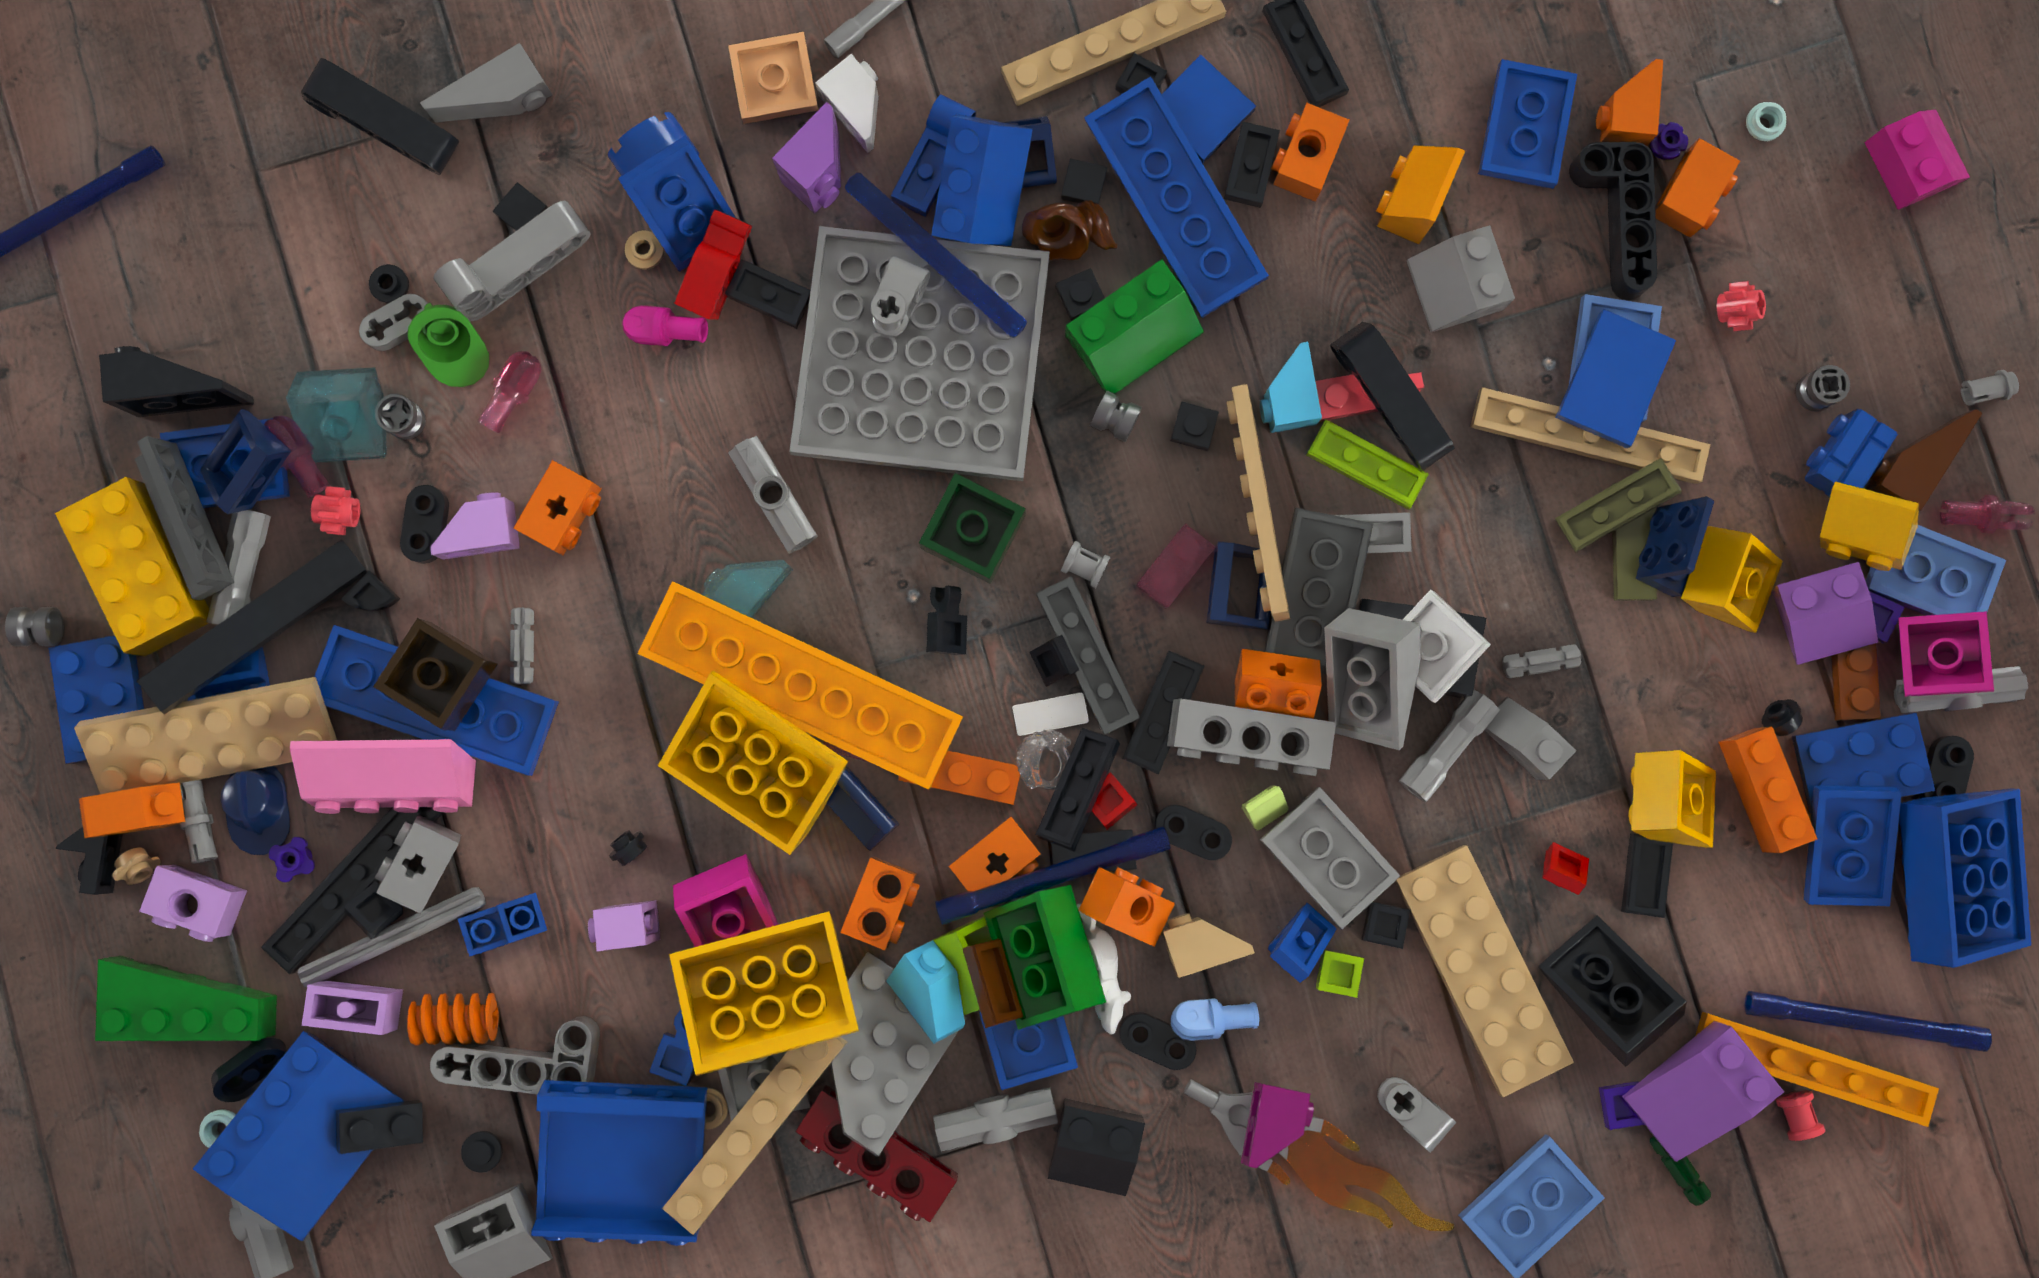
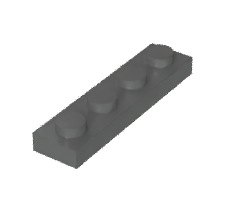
M1072 576L1037 592V598L1056 637L1063 635L1079 668V671L1074 674L1103 734L1106 735L1139 719L1140 716Z

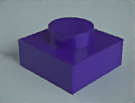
M1869 591L1873 604L1878 642L1885 644L1888 642L1905 607Z
M1638 1081L1599 1087L1605 1127L1609 1130L1645 1125L1622 1097L1638 1084Z

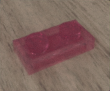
M1185 523L1136 586L1167 610L1216 547Z

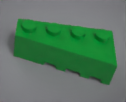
M124 956L98 959L95 1041H257L276 1035V994L228 982L222 983L206 979L204 976L192 973L186 974L170 970L168 967L134 961V959Z

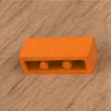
M1772 726L1753 728L1718 742L1762 852L1783 853L1818 839Z

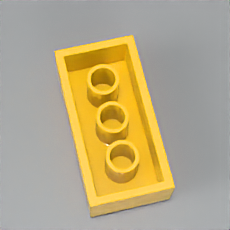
M124 477L55 513L123 653L145 657L209 624L206 622L209 612L205 599H192L145 483Z

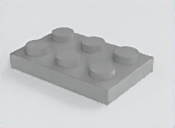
M1317 787L1260 839L1339 929L1346 927L1400 877L1397 871L1320 787Z

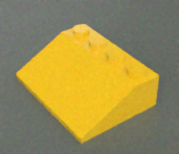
M712 671L658 766L791 855L806 838L823 811L848 761L715 671Z
M829 911L669 954L696 1076L859 1031L844 963Z

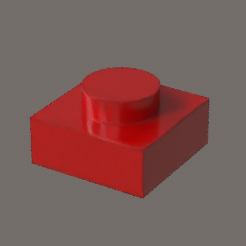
M1110 772L1106 776L1092 812L1108 830L1138 804Z
M1553 842L1545 854L1542 878L1579 895L1587 884L1589 858Z

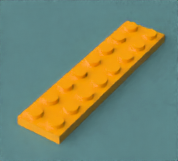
M673 581L637 653L701 684H704L709 674L715 671L804 732L928 790L963 719V716Z

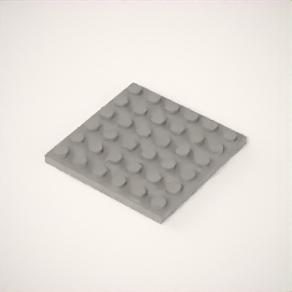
M819 226L790 454L794 456L1023 481L1050 252ZM896 256L925 268L931 273L925 293L919 303H917L905 330L898 336L886 337L879 334L874 328L870 306L889 260ZM891 310L890 313L896 314V311ZM883 314V317L888 318V315Z

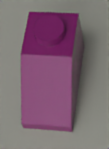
M1255 1082L1241 1158L1242 1164L1258 1168L1304 1135L1305 1126H1310L1314 1112V1105L1312 1102H1309V1093Z

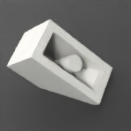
M850 54L815 83L819 97L824 103L828 102L833 107L835 116L865 151L869 153L874 149L879 97L876 86L878 77L867 62L859 63Z

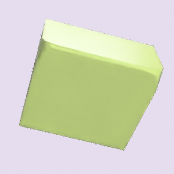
M1276 785L1268 787L1242 804L1243 807H1241L1256 830L1262 829L1288 811V805L1283 792Z

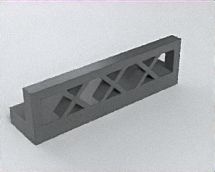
M149 436L140 439L137 443L142 455L135 458V462L192 599L203 600L233 584L234 580L177 444Z

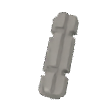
M519 607L511 610V624L514 625V630H510V661L514 662V667H510V681L513 684L522 685L531 684L534 676V668L530 667V662H534V631L530 630L531 625H534V611L530 608Z
M1573 644L1561 646L1559 648L1560 651H1556V648L1525 652L1523 657H1520L1519 653L1506 655L1502 659V667L1507 678L1524 676V672H1527L1528 675L1557 671L1561 669L1560 666H1564V669L1575 668L1581 665V652L1577 645Z

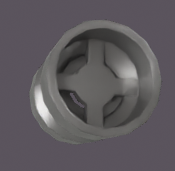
M1822 366L1800 379L1796 386L1797 400L1804 408L1811 411L1826 409L1847 396L1850 390V380L1846 372L1838 366Z
M1106 391L1090 426L1100 431L1107 428L1113 432L1115 438L1126 442L1142 407L1132 402L1128 404L1119 402L1118 395Z
M389 394L378 402L375 409V419L378 425L397 438L404 440L413 439L424 429L426 420L422 408L405 396Z
M14 607L10 609L6 617V637L12 646H29L33 642H37L40 646H57L61 642L64 632L62 614L55 607H41L37 611H32L27 607Z

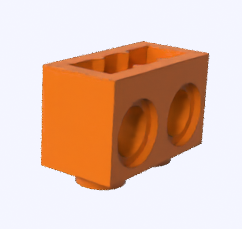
M870 857L840 933L882 950H886L890 942L897 945L905 925L904 921L899 920L904 905L912 907L920 888L919 884L914 883L917 874L876 857ZM891 874L899 879L901 890L897 896L888 897L881 892L879 883L884 875ZM878 912L884 916L886 928L882 933L873 934L866 929L865 917L868 913Z

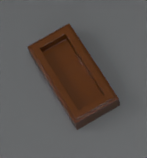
M1001 938L963 948L985 1028L1022 1018L1023 1013Z

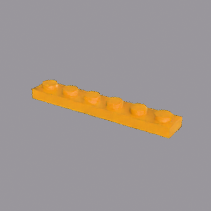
M1702 1012L1696 1035L1713 1021L1731 1026L1772 1077L1926 1127L1929 1126L1939 1088L1709 1013Z

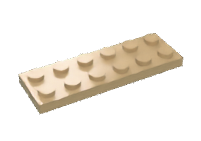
M316 677L184 701L165 715L157 707L79 721L74 727L100 794L145 786L184 783L293 762L290 753L291 741H337Z
M1460 846L1401 875L1395 881V884L1407 908L1410 910L1416 927L1498 1094L1501 1097H1505L1573 1064L1574 1061L1468 846Z

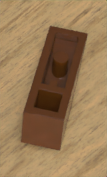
M1974 409L1957 416L1889 457L1883 458L1870 477L1871 481L1867 485L1866 490L1919 503L1918 511H1921L1981 417L1982 412Z

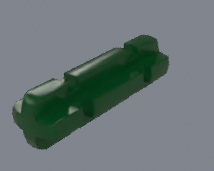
M1652 1136L1650 1138L1651 1146L1657 1154L1662 1156V1162L1678 1186L1684 1188L1683 1193L1689 1202L1699 1206L1709 1200L1711 1192L1704 1181L1701 1182L1699 1179L1700 1175L1687 1156L1675 1162L1657 1139Z

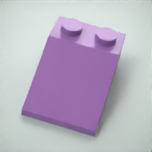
M1713 1021L1622 1097L1669 1156L1677 1162L1752 1119L1784 1093V1091L1731 1026Z

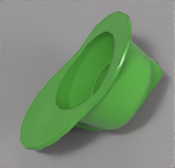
M429 302L424 306V310L417 314L409 324L407 338L412 349L428 371L439 382L452 387H465L475 384L484 377L489 367L488 350L471 322L460 311L449 305L433 306Z

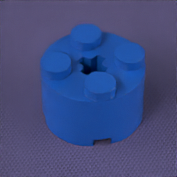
M665 112L666 120L659 122L656 116H652L627 131L618 139L622 147L617 153L611 147L608 152V158L619 174L623 176L683 136H686L698 156L700 154L671 112Z

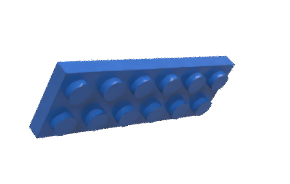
M1151 76L1084 117L1086 124L1201 318L1269 278L1268 273Z
M333 625L314 676L317 679L325 706L423 740L451 739L470 756L528 776H533L559 701L489 678L455 731L440 729L373 687L398 649V646Z

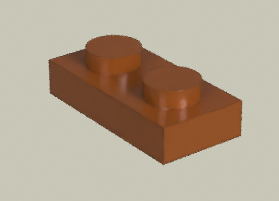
M1876 644L1832 655L1835 721L1881 719Z

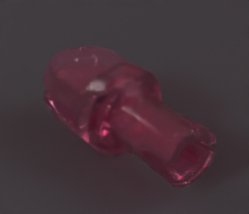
M518 351L507 359L498 376L491 383L494 386L493 390L495 393L482 415L478 418V422L481 424L485 423L484 426L500 433L516 404H526L529 394L541 373V363L535 356H532L527 351Z
M284 415L275 416L273 419L267 420L264 425L291 450V453L280 468L284 467L286 470H291L307 494L308 499L325 490L326 486H331L311 457L313 455L312 450L315 448L307 440L297 423Z
M1985 495L1979 502L1944 500L1941 504V509H1947L1948 513L1940 512V521L1942 525H1977V528L1986 534H1993L1997 529L2026 530L2033 525V520L2022 517L2000 516V514L2032 515L2035 514V509L2027 503L1999 501L1996 495Z

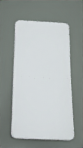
M1082 692L1018 704L1012 707L1016 730L1019 736L1089 722L1085 698Z

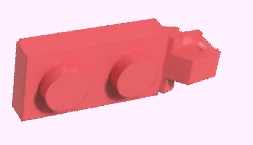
M1421 372L1408 374L1420 392V389L1424 388ZM1353 374L1315 381L1322 419L1319 422L1325 421V419L1333 420L1378 411Z

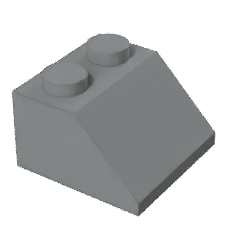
M1490 225L1453 236L1407 260L1431 333L1503 311L1515 299Z

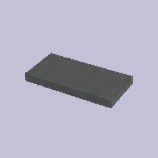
M1294 508L1282 565L1290 619L1275 622L1273 616L1271 617L1264 652L1320 660L1321 674H1326L1324 627L1348 608H1356L1374 523Z

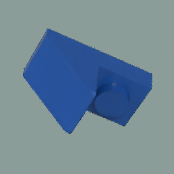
M1306 903L1268 946V950L1271 952L1270 957L1301 983L1312 972L1337 928L1310 904Z

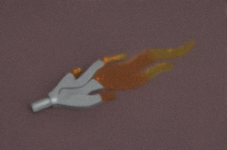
M1190 1079L1184 1089V1094L1210 1108L1209 1111L1217 1117L1229 1141L1242 1156L1253 1092L1229 1094L1219 1091L1217 1094ZM1313 1116L1310 1126H1305L1304 1135L1279 1152L1289 1162L1304 1184L1317 1197L1330 1205L1376 1217L1387 1228H1392L1393 1222L1380 1206L1349 1193L1344 1185H1356L1381 1195L1405 1218L1418 1227L1429 1231H1451L1454 1229L1453 1223L1432 1218L1421 1212L1410 1199L1402 1185L1389 1172L1354 1162L1333 1150L1322 1137H1332L1352 1151L1358 1152L1360 1147L1335 1125L1323 1118ZM1271 1158L1258 1167L1277 1177L1283 1184H1290L1288 1175Z

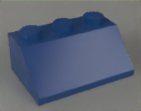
M955 114L951 117L931 236L972 244L1012 245L1033 132L1032 128L962 114Z

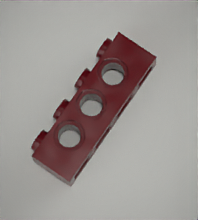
M825 1085L795 1131L802 1136L799 1141L815 1153L819 1154L823 1150L835 1158L833 1164L845 1174L853 1176L854 1173H857L868 1181L866 1186L876 1195L884 1199L889 1195L900 1202V1209L910 1218L916 1221L924 1218L930 1223L956 1184L958 1173L896 1131H894L883 1148L886 1161L878 1166L871 1165L865 1159V1148L853 1140L847 1143H839L832 1137L831 1129L833 1126L841 1124L835 1090ZM903 1170H912L917 1173L920 1182L913 1188H906L899 1183L898 1174Z

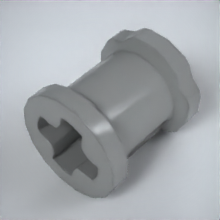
M1074 541L1061 568V572L1065 574L1071 572L1090 581V586L1096 589L1110 560V556L1105 554L1101 557L1082 548L1081 543Z

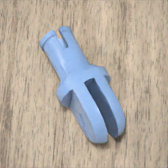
M1215 998L1187 1000L1175 1007L1171 1015L1170 1024L1174 1033L1183 1040L1219 1039L1225 1030L1257 1029V1026H1259V1012L1255 1002L1222 1006Z

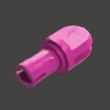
M642 305L632 307L625 313L622 321L623 331L626 336L639 344L668 346L674 339L704 343L708 335L707 319L704 317L675 316L672 310L666 307Z

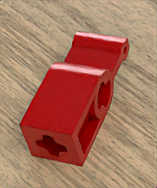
M714 209L703 241L698 245L692 256L674 302L675 305L709 320L719 319L727 299L725 292L740 263V255L753 225Z

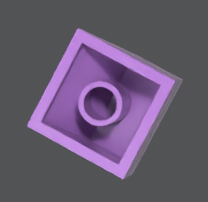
M828 102L772 158L781 183L813 213H816L821 207H829L840 193L838 189L841 187L840 133L833 107Z
M1859 562L1782 583L1772 590L1796 665L1878 643L1872 599Z

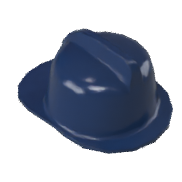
M275 766L230 774L221 791L220 801L222 809L226 814L227 828L231 839L239 849L251 855L268 854L272 846L282 845L290 832V814L284 777Z

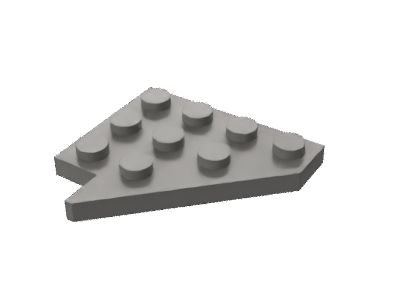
M867 952L848 980L859 1031L841 1036L847 1041V1044L831 1062L830 1066L843 1134L878 1157L958 1031L933 1044L886 982L894 969Z

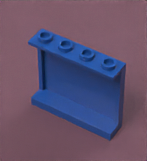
M544 1080L537 1094L536 1111H540L536 1220L531 1230V1236H543L544 1239L549 1241H559L566 1237L584 1238L588 1242L621 1239L631 1244H642L647 1241H666V1243L675 1246L697 1242L699 1229L692 1235L662 1208L704 1157L708 1087Z

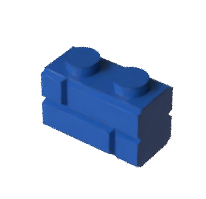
M1856 409L1845 415L1839 414L1827 429L1826 433L1831 437L1824 447H1817L1808 458L1806 465L1810 469L1804 479L1818 490H1823L1829 497L1834 482L1863 489L1898 434L1895 430L1882 422H1878L1876 418L1862 409Z

